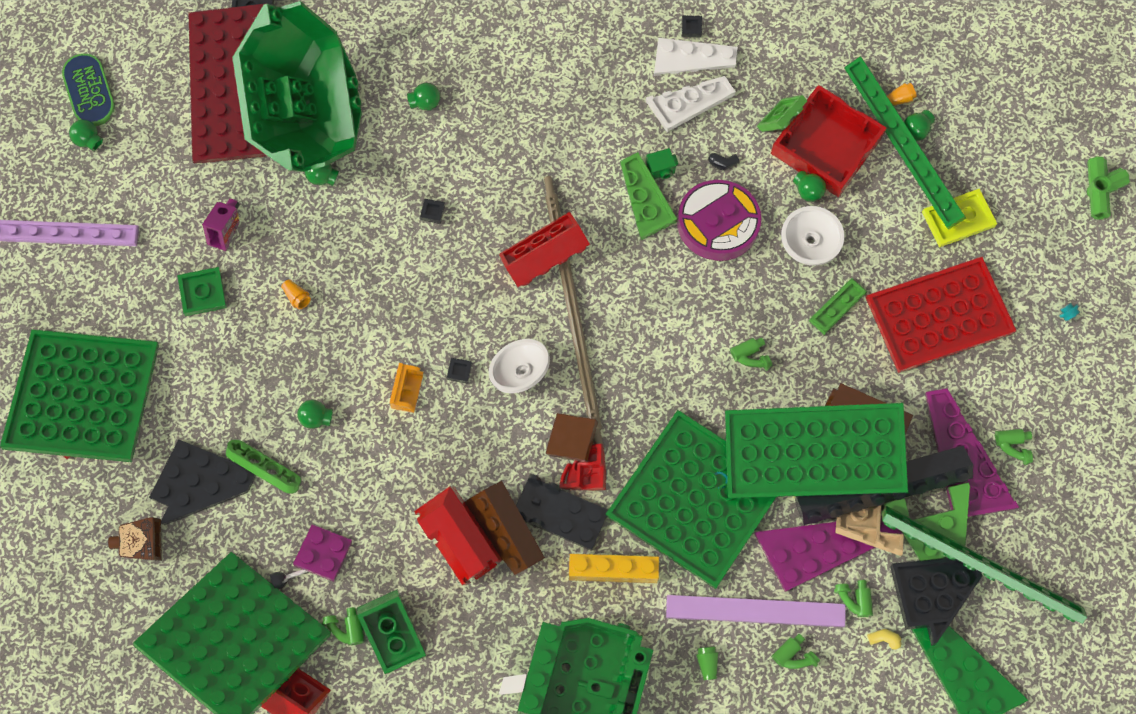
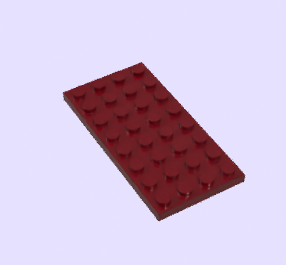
M264 4L188 12L192 162L194 164L267 156L244 138L233 64L235 52Z

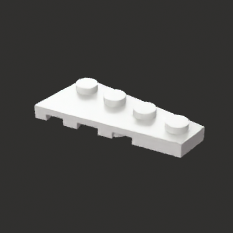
M658 38L654 76L668 73L678 74L679 72L687 71L697 72L706 69L735 68L738 47Z
M723 76L701 82L697 86H686L682 90L664 92L656 97H646V103L666 132H669L735 96L736 91L727 78Z

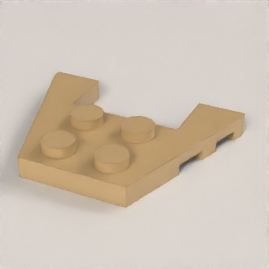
M881 505L844 514L836 518L835 533L899 556L903 555L904 534L880 532Z

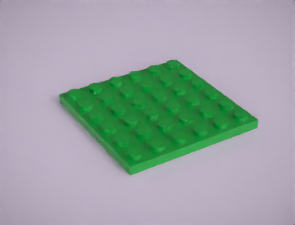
M31 329L2 436L1 449L132 463L158 353V342Z
M677 410L611 505L606 516L716 589L776 497L728 498V483H726L725 476L714 474L716 472H723L727 475L726 441Z
M230 552L133 642V646L213 714H254L331 636V631L279 589H274V586L233 552Z

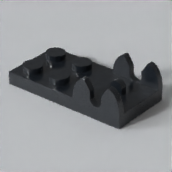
M534 474L529 475L516 504L526 523L592 551L607 518L606 513L608 509L561 490L553 482L545 483Z

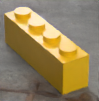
M570 554L569 581L657 583L659 579V557Z

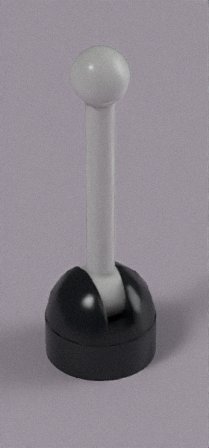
M302 569L288 575L279 571L269 575L274 589H282L286 586L288 579L308 571Z

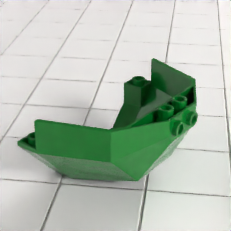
M298 1L282 7L264 4L233 56L244 138L288 171L305 172L327 166L355 151L362 116V102L359 97V83L337 31L304 3Z

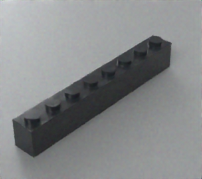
M959 446L906 461L908 493L795 496L796 507L803 525L815 524L822 520L837 518L851 512H858L862 509L880 506L894 500H901L905 497L923 494L948 485L966 482L973 479V463L965 447Z

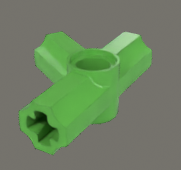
M1096 156L1087 161L1089 180L1087 195L1090 198L1091 217L1102 220L1109 218L1111 215L1109 193L1128 185L1130 180L1126 169L1119 168L1108 173L1107 160L1104 157Z

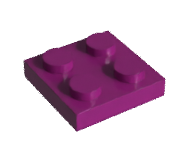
M311 524L293 565L335 582L351 547L352 540Z

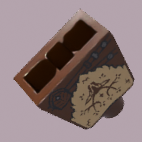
M149 517L120 525L119 536H110L108 538L109 549H119V556L124 558L162 561L161 519Z

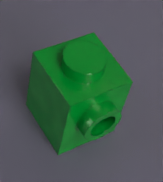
M670 148L646 154L645 163L654 179H668L675 174L678 160L675 154L672 155Z

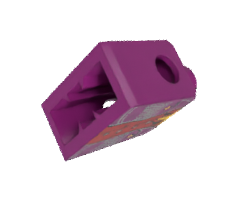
M229 199L226 204L216 202L202 224L207 245L227 251L240 223L237 212L240 206L238 201Z

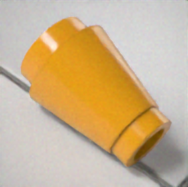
M904 83L889 93L887 97L893 106L912 102L917 95L911 83Z
M291 279L286 280L282 284L281 288L294 308L300 310L310 303L309 293Z

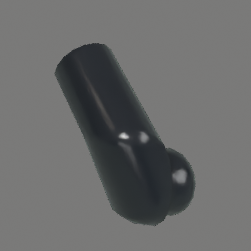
M711 153L708 157L710 164L722 171L740 163L736 154L725 158L717 153Z

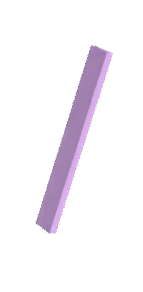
M0 220V241L137 246L139 233L138 225Z
M667 595L666 618L845 627V604Z

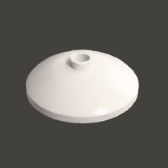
M807 206L795 210L787 217L782 227L781 239L786 252L794 260L805 265L816 266L830 262L839 254L844 243V230L838 218L830 211L817 206ZM807 239H813L814 243H809Z
M533 339L514 341L503 347L494 356L489 367L490 381L495 388L505 393L526 391L540 382L546 374L550 364L549 353L546 347L539 341Z

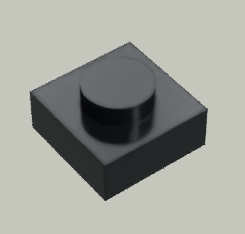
M682 15V37H701L702 16Z
M424 199L420 220L441 224L445 202Z
M451 358L447 380L468 384L472 361Z

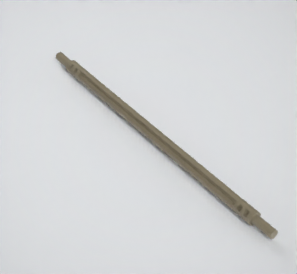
M546 176L544 177L547 193L545 199L551 223L560 218L561 214L552 177ZM568 258L565 263L558 265L586 414L588 418L598 421L594 445L603 444L601 435L602 424L570 260Z

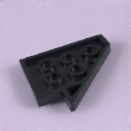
M949 558L892 563L890 569L905 630L927 628L931 646H935L982 578V572L970 570L963 562Z

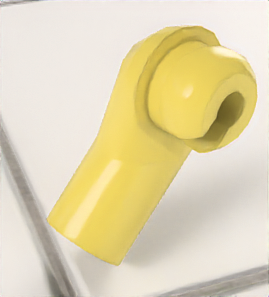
M888 629L867 634L871 645L884 641L889 643L891 649L894 650L899 649L902 645L900 635Z

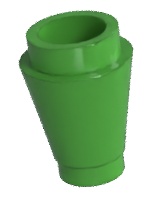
M716 647L698 648L696 656L703 680L717 679L718 652H716Z

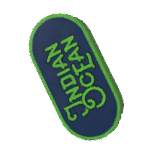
M77 54L71 57L63 66L62 77L73 112L78 120L85 119L91 121L95 126L102 125L110 119L112 112L115 110V103L103 66L95 56L90 54Z

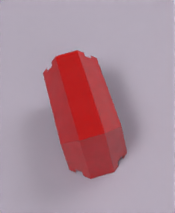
M449 486L414 511L415 515H420L417 521L430 540L435 538L438 541L435 544L436 547L440 550L462 586L470 584L471 581L469 579L473 576L476 580L495 568L497 566L496 563L502 561V558L454 486Z

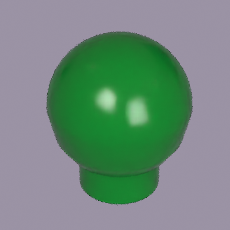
M428 82L421 83L414 89V92L407 93L411 109L432 110L437 107L441 97L439 89L434 84Z
M923 110L921 113H913L907 116L904 123L915 140L920 141L925 139L930 133L935 117L930 111Z
M77 120L69 129L70 140L81 148L88 147L90 150L95 151L103 143V138L98 135L96 126L89 120Z
M331 164L304 172L306 179L311 184L319 186L326 183L333 186L339 173L338 170L332 168Z
M800 171L794 177L793 183L797 186L798 193L803 200L816 202L824 196L826 183L821 176Z
M310 399L299 406L297 417L300 424L305 428L317 429L322 425H331L333 409L326 408L322 402Z

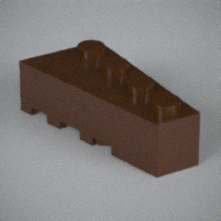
M502 480L465 501L492 545L514 575L545 558Z

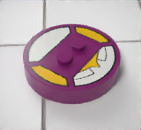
M709 180L699 183L686 193L680 204L677 228L684 244L695 254L709 260H731L746 253L755 243L761 227V211L756 199L744 187L727 180Z

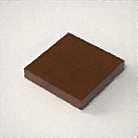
M557 413L545 454L552 457L587 462L598 421L596 419Z

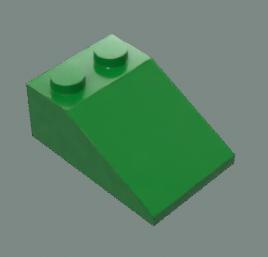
M398 589L357 607V616L384 674L426 656Z

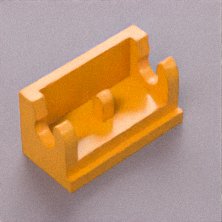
M399 363L390 399L391 409L415 412L424 372L420 371L419 367Z

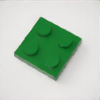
M219 267L177 275L185 317L227 308Z

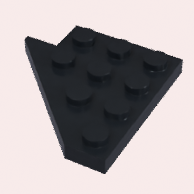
M178 439L149 498L168 506L161 520L162 525H167L248 493L257 475L233 461Z

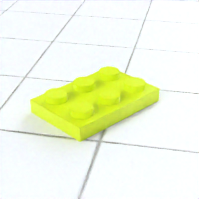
M980 189L954 197L966 219L949 230L933 206L923 209V216L939 248L996 227L997 222Z

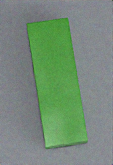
M851 278L809 319V322L825 335L867 291Z

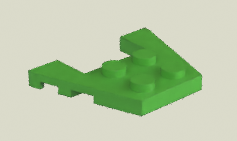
M968 482L948 487L953 510L913 520L965 546L970 490ZM905 498L884 503L885 506L909 517ZM904 534L905 539L920 561L946 557L943 554L944 552L938 549L932 550L926 547L924 542L918 539H910Z

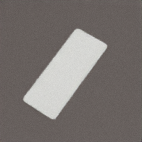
M526 674L504 677L499 695L523 692Z

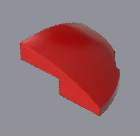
M602 443L592 445L587 462L574 461L573 464H567L560 480L559 487L561 489L606 490V464Z

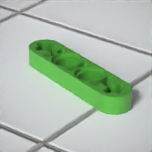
M235 439L228 442L226 456L230 460L285 493L293 494L299 490L301 483L299 475L241 440ZM249 459H256L259 463H252ZM267 470H275L277 474H270Z

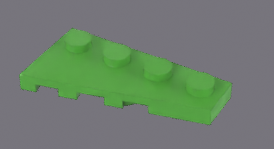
M637 152L621 160L620 166L640 240L676 223L677 218L640 154Z

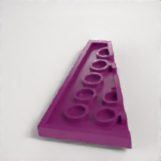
M948 388L926 392L925 397L937 451L941 452L964 446L973 463V479L946 486L950 509L953 510L948 487L967 482L970 485L968 517L1018 509V504L1008 492L1009 489L1002 482L996 472L997 469L980 441L976 439L969 423L967 424Z
M882 516L880 517V532L902 534L897 528L894 530L887 527L882 521ZM836 522L754 532L785 592L876 548L835 533Z

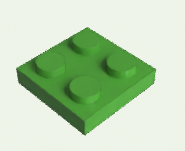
M803 95L781 99L757 125L758 129L762 132L785 129L790 124V119L803 110V105L807 102L806 98Z

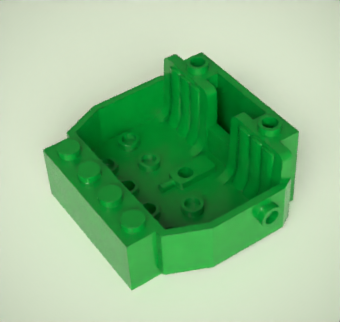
M591 618L561 622L560 626L542 622L517 712L518 714H622L625 703L633 705L631 714H637L654 650L640 646L643 635L630 630L631 626L618 623L616 626ZM635 658L642 659L643 661L638 662ZM569 664L571 668L565 672L562 670V665ZM634 670L642 672L637 694L628 691ZM593 684H598L600 686V690L598 692H594L591 689ZM563 686L564 692L561 694L557 693L556 687Z

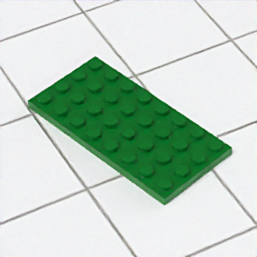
M903 403L725 410L728 498L908 493Z

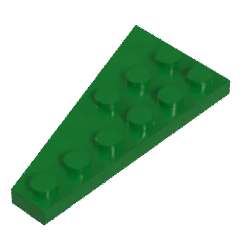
M948 626L935 646H931L927 628L911 629L958 714H1004L1028 701L1022 693L950 626Z

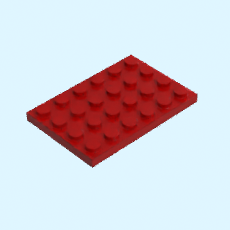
M983 257L866 296V301L898 373L1012 335L1017 331Z

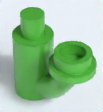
M762 337L757 340L751 338L730 348V353L735 362L738 361L742 365L764 368L766 371L773 366L768 355L760 356V360L748 358V356L759 352V348L765 345Z
M1023 429L995 431L996 445L1000 446L1006 454L1023 461L1024 465L1033 462L1031 450L1022 449L1020 452L1010 446L1024 444L1025 440H1032L1031 431L1024 432Z
M866 580L858 581V589L855 590L856 603L848 595L851 592L849 584L835 585L834 593L840 595L844 604L852 613L856 614L857 617L873 616L871 589L867 588Z
M355 607L346 609L348 617L344 619L347 633L342 632L336 626L339 621L335 615L323 617L322 625L327 626L339 641L349 646L364 643L362 625L356 615Z
M801 634L794 638L790 637L771 656L780 667L799 669L811 665L817 667L820 661L812 651L804 654L805 659H791L801 649L800 644L805 640Z

